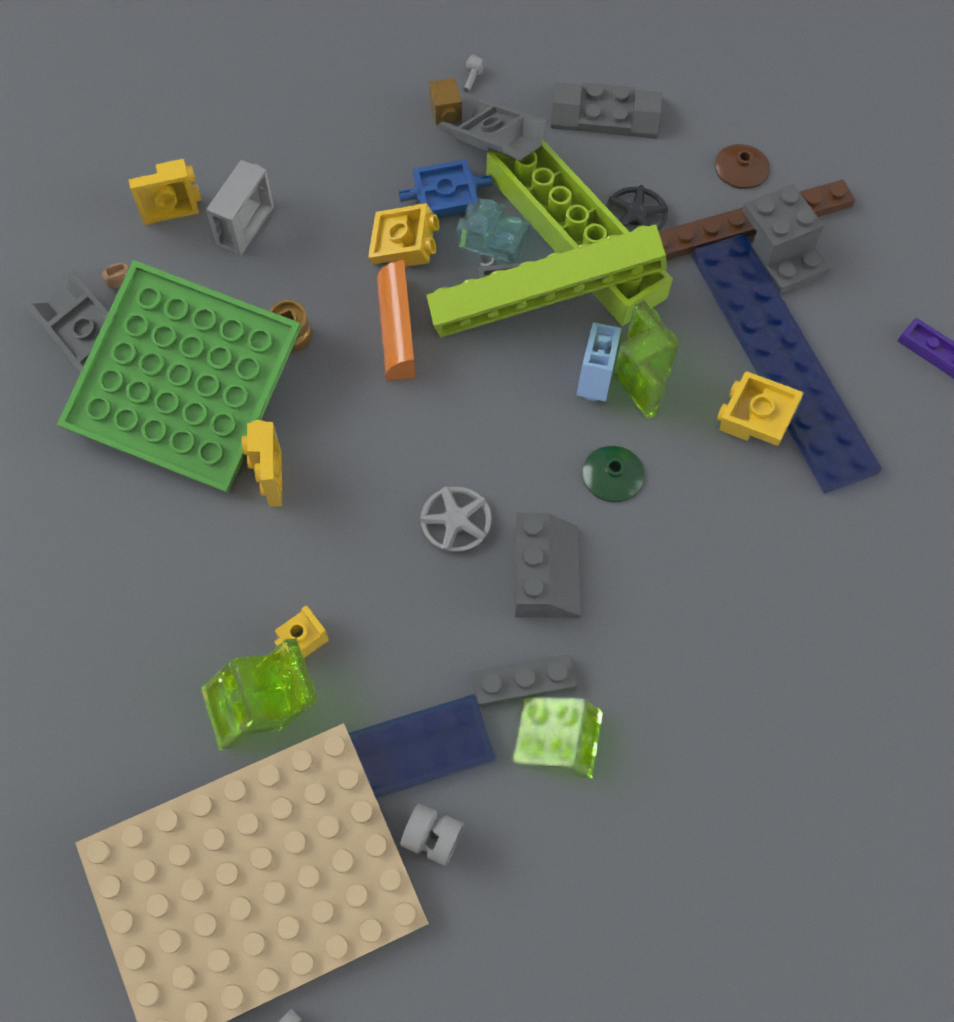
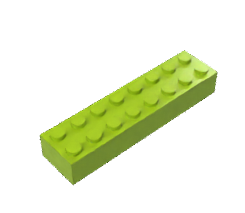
M542 140L541 147L521 160L505 156L495 150L487 152L486 175L491 174L493 183L555 252L564 253L575 249L581 244H593L603 241L611 235L629 233L624 225L544 140ZM666 270L593 291L592 293L623 327L666 300L673 278Z

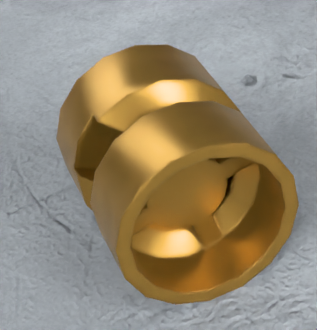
M288 299L274 304L269 310L270 312L299 322L302 326L291 352L302 351L308 347L312 341L313 333L304 307L297 301Z

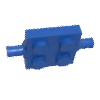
M464 159L414 168V188L398 190L400 203L416 199L419 204L427 203L433 214L440 217L478 210L477 188L493 186L491 174L475 177L469 170L467 160Z

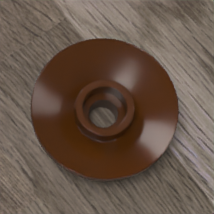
M735 144L724 148L719 152L715 161V170L718 177L727 185L738 189H751L761 185L766 180L770 169L766 156L757 148L745 144Z

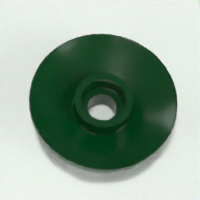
M604 446L593 451L587 457L583 466V480L587 489L597 498L607 502H622L632 498L640 490L644 481V468L639 458L630 450L620 446ZM615 466L619 468L620 471L613 472L610 470L609 467Z

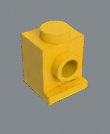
M307 605L301 609L300 613L274 630L278 638L274 641V644L284 658L290 655L296 664L329 641L326 630ZM300 630H303V634L300 637H293Z

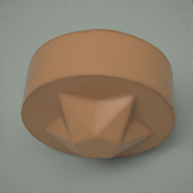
M116 263L108 266L102 272L105 285L109 288L121 287L130 266L125 263Z

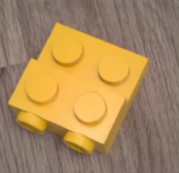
M184 159L156 164L157 174L128 179L144 225L199 213L197 202L202 201L198 184H191L196 182L192 165L186 166Z
M427 203L376 212L368 255L371 263L374 265L404 260L405 267L428 264L430 262V255L436 253L433 233L439 230L437 215L433 214Z
M745 371L741 381L735 380L731 388L729 404L723 403L718 413L717 420L721 421L720 431L746 441L749 440L750 436L779 446L799 406L803 392Z
M255 420L247 423V436H242V451L244 455H247L248 468L254 470L256 482H260L261 496H266L269 507L282 506V457L280 444L273 422Z

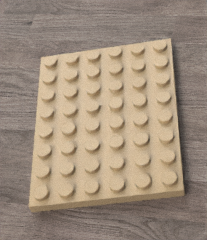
M344 723L75 842L137 1022H226L429 924Z

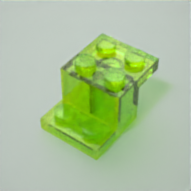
M643 300L634 305L627 333L628 340L621 343L614 376L644 416L649 419L658 413L667 384L665 378L670 376L679 343L676 335L671 330L668 331L661 322L658 312L653 308L651 309Z
M297 638L285 639L268 655L232 658L201 687L219 750L231 749L248 734L282 730L318 701Z

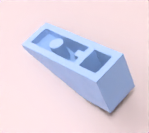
M593 322L576 396L584 397L590 401L600 400L606 402L621 328Z

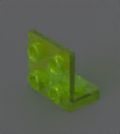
M527 697L524 702L514 762L519 765L564 767L580 778H592L603 712L586 699Z

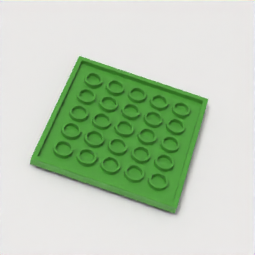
M133 260L57 425L229 494L246 456L242 451V436H247V423L262 419L302 326L294 320Z

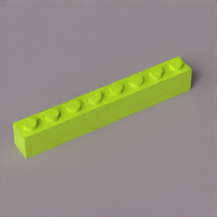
M657 225L640 226L629 233L611 235L603 241L593 244H581L573 250L564 253H552L547 258L534 262L526 261L518 267L508 270H497L489 276L479 279H468L462 284L450 288L442 287L426 296L433 325L440 338L666 270V254Z

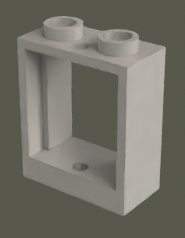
M240 160L206 209L216 245L238 255L243 254L274 208L267 171L260 165Z

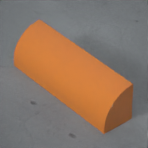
M399 260L384 266L377 275L386 381L415 378L404 260Z

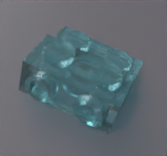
M478 198L475 204L469 203L465 219L460 218L456 234L460 235L459 248L513 263L529 232L530 222L504 215L505 205L495 203L489 199Z

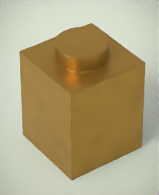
M455 77L430 81L429 103L435 124L439 125L442 121L446 123L462 121V100Z

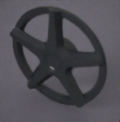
M643 185L618 190L609 197L606 204L609 210L614 205L625 211V215L619 219L624 226L629 223L632 225L651 226L647 216L658 213L663 214L662 221L657 227L658 231L667 222L668 206H666L664 200L657 193L645 188ZM627 193H636L632 203L617 199ZM644 194L652 197L660 206H645Z

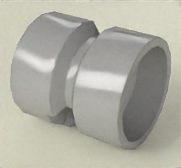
M418 803L406 825L400 846L416 854L425 851L427 852L428 859L446 867L456 848L464 823L448 815L439 818L437 810ZM433 832L439 836L438 839L431 837Z

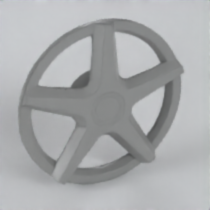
M445 486L434 493L424 504L421 512V526L426 538L436 547L449 552H463L478 546L486 538L491 527V512L485 498L475 491L464 487ZM452 493L465 494L475 500L463 507H459ZM443 496L446 511L444 513L427 515L430 506ZM481 507L486 516L484 530L480 529L469 519ZM427 524H443L445 526L446 532L443 544L433 538L427 528ZM466 531L478 538L469 545L452 547L457 533Z

